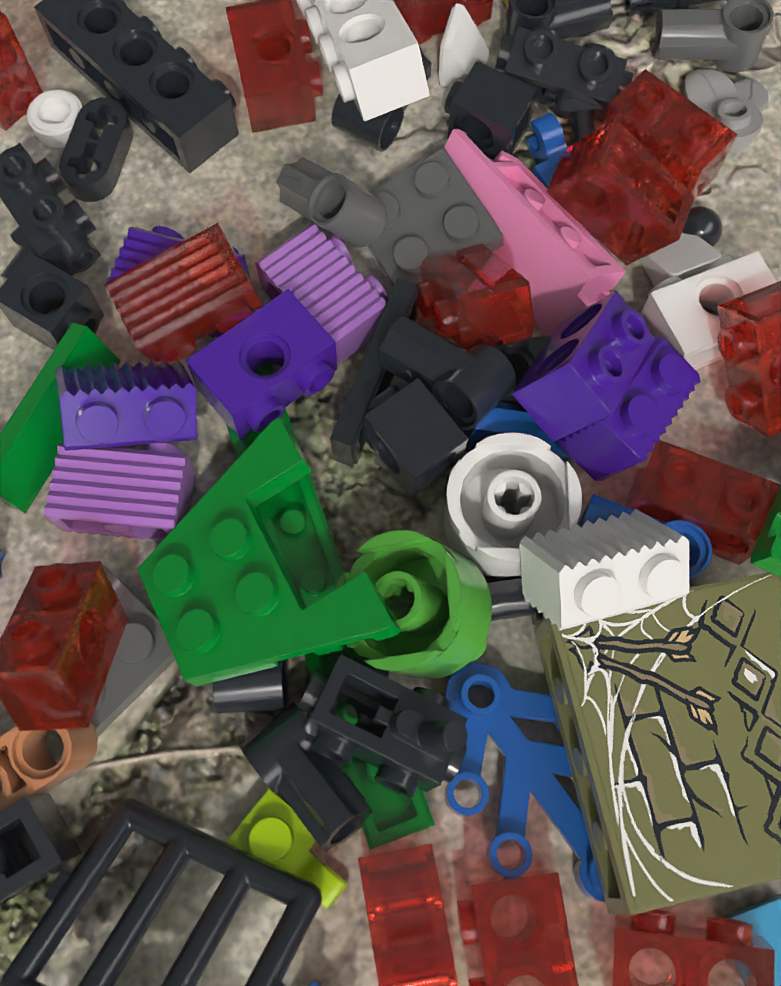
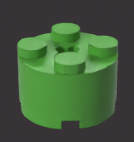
M395 530L382 533L368 540L357 551L361 555L355 561L350 571L343 570L335 589L365 571L375 582L402 631L394 637L376 641L374 638H368L346 644L348 647L353 648L359 656L372 659L364 661L369 665L414 678L436 679L453 674L469 662L477 660L484 653L487 647V634L492 618L491 595L479 567L462 554L415 531Z

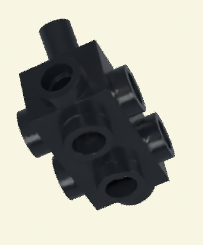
M518 26L516 36L505 34L495 65V69L502 70L507 75L537 87L535 102L553 107L554 114L560 118L572 119L574 147L583 143L587 150L596 147L594 120L604 123L613 105L623 106L634 75L633 72L625 70L627 59L615 56L614 51L610 48L596 43H588L584 46L562 40L557 32L544 27H533L529 30Z
M21 143L6 149L0 154V198L19 225L10 234V237L20 248L0 276L7 280L30 252L71 276L75 273L86 271L102 256L88 236L97 230L76 199L65 204L59 193L67 189V186L45 157L36 163Z
M340 654L330 667L328 673L318 668L314 670L297 707L309 712L301 730L314 736L310 747L315 752L343 765H349L352 757L355 756L378 768L374 777L377 783L407 797H413L417 788L428 792L440 786L443 781L450 783L454 779L467 750L468 734L465 725L468 718L450 710L451 702L447 698L423 687H414L413 690H410L389 679V671L375 668L364 662L372 659L355 655L349 659ZM342 702L351 704L357 711L356 724L353 725L336 716L334 712L335 706Z

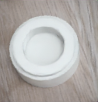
M46 91L38 95L31 102L27 111V119L35 136L41 143L49 147H65L82 105L80 100L68 91Z

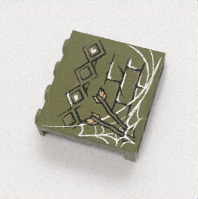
M767 572L690 587L689 593L685 597L560 631L556 624L552 625L550 618L545 619L534 630L608 913L634 915L781 879V577Z

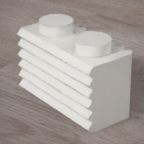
M634 509L631 515L622 512L619 518L611 514L607 521L599 517L595 524L587 520L582 527L575 523L570 530L562 526L558 533L550 529L545 537L537 532L531 540L525 535L519 543L524 598L526 602L530 601L532 608L537 607L539 613L543 612L545 619L550 618L552 625L556 624L559 631L685 597L689 593V540L637 509Z

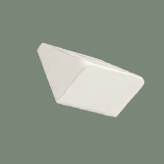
M455 4V8L452 7L440 46L438 81H440V86L449 88L453 86L456 80L464 82L476 61L486 65L489 57V50L465 6L461 4Z
M677 232L642 245L635 250V254L654 287L671 277H680L681 280L700 274L708 265L723 258L717 249L699 236L688 235L682 232Z

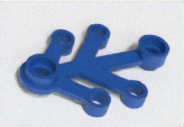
M484 663L465 665L453 674L445 691V698L451 702L450 710L468 718L465 725L468 734L466 754L454 779L447 783L444 792L448 808L456 815L463 817L475 815L485 808L489 799V789L485 780L480 775L487 736L489 735L505 757L496 835L490 840L486 850V858L490 868L496 874L503 877H518L529 869L533 855L532 848L525 838L529 796L531 793L577 856L573 872L575 882L580 891L594 901L605 902L582 813L553 775L572 777L565 748L563 746L527 740L511 718L552 722L559 729L551 696L511 689L504 674L491 665ZM482 685L489 690L491 703L488 707L478 708L471 704L468 699V689L471 686ZM460 781H469L478 790L479 798L472 808L462 807L455 800L454 789ZM505 840L515 842L521 851L520 862L512 869L504 868L497 858V849Z

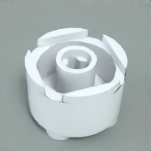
M502 433L489 436L477 443L475 448L459 460L451 471L443 510L445 535L451 549L473 561L479 567L483 576L497 580L522 577L519 543L525 535L531 540L537 532L545 537L550 529L558 533L562 526L570 530L578 522L582 507V492L577 474L568 461L565 464L559 456L550 450L551 445L540 438L522 433ZM504 501L512 502L513 512L519 513V515L507 514L505 508L500 506V503Z

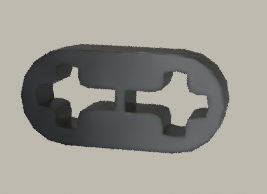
M97 98L83 105L76 117L59 162L61 176L69 192L76 199L83 202L103 200L112 193L133 141L134 132L124 106L117 100ZM96 129H103L100 138ZM94 162L98 169V172L91 171ZM79 174H86L85 178H80Z

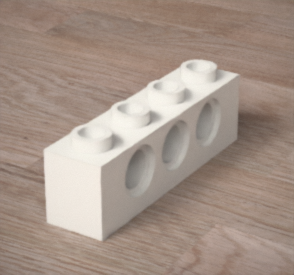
M296 0L303 18L306 17L315 43H319L328 71L333 72L343 102L354 100L364 121L430 96L418 41L393 0Z

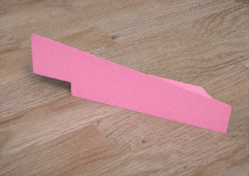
M453 129L444 146V150L503 234L504 245L490 253V255L542 335L552 336L561 322L611 294L608 290L615 288L626 271L520 159L501 150L492 161L466 135V132L460 129Z

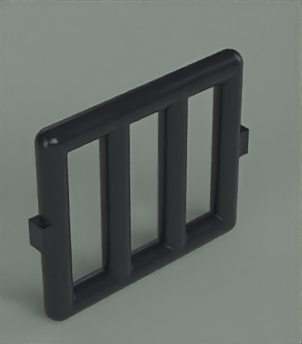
M125 799L117 805L73 872L69 873L62 869L45 894L51 905L0 979V986H46L36 979L133 832L164 846V849L78 986H114L190 859L224 875L160 986L197 985L250 888L286 905V908L244 986H286L282 983V980L321 906L322 892L316 884L135 799Z

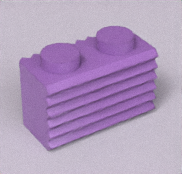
M311 223L255 262L260 285L272 300L289 289L335 340L337 367L341 361H346L350 355L356 354L360 348L365 347L372 340L389 300L387 293L375 277L370 274L362 277L361 273L356 271L349 251L337 236L331 234L326 238L323 231H319L317 225Z
M62 442L57 446L58 455L55 457V467L52 470L53 479L49 482L50 491L47 494L44 515L62 531L163 541L190 511L197 471L188 455L182 454V450L177 446L168 443L144 444L143 450L125 449L117 446L65 451L64 443Z

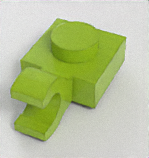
M271 789L265 792L226 841L239 849L316 884L322 892L321 905L326 909L333 906L349 884L312 852L318 843L290 805Z

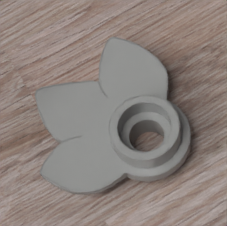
M697 69L691 71L685 77L684 95L686 98L659 107L657 109V116L666 126L683 136L708 135V142L715 149L724 152H737L747 148L760 133L763 122L761 112L767 107L769 96L765 87L753 78L737 81L733 84L728 76L722 72L713 69Z

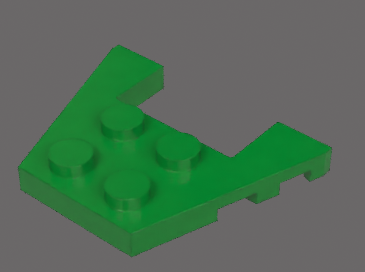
M280 417L272 421L137 568L182 678L196 687L278 666V661L313 652L320 656L343 650V645L368 638H374L376 641L394 637L402 632L375 582L365 571L307 608L305 607L256 510L258 505L312 472L291 431Z

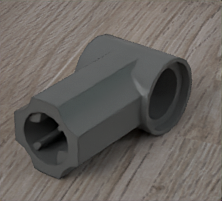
M728 0L723 9H659L655 28L654 59L712 60L718 68L725 72H744L757 61L773 21L774 13L772 7L766 0Z
M301 157L295 163L285 164L276 180L280 190L279 201L355 247L369 246L377 240L384 229L387 218L385 204L342 174L332 173Z

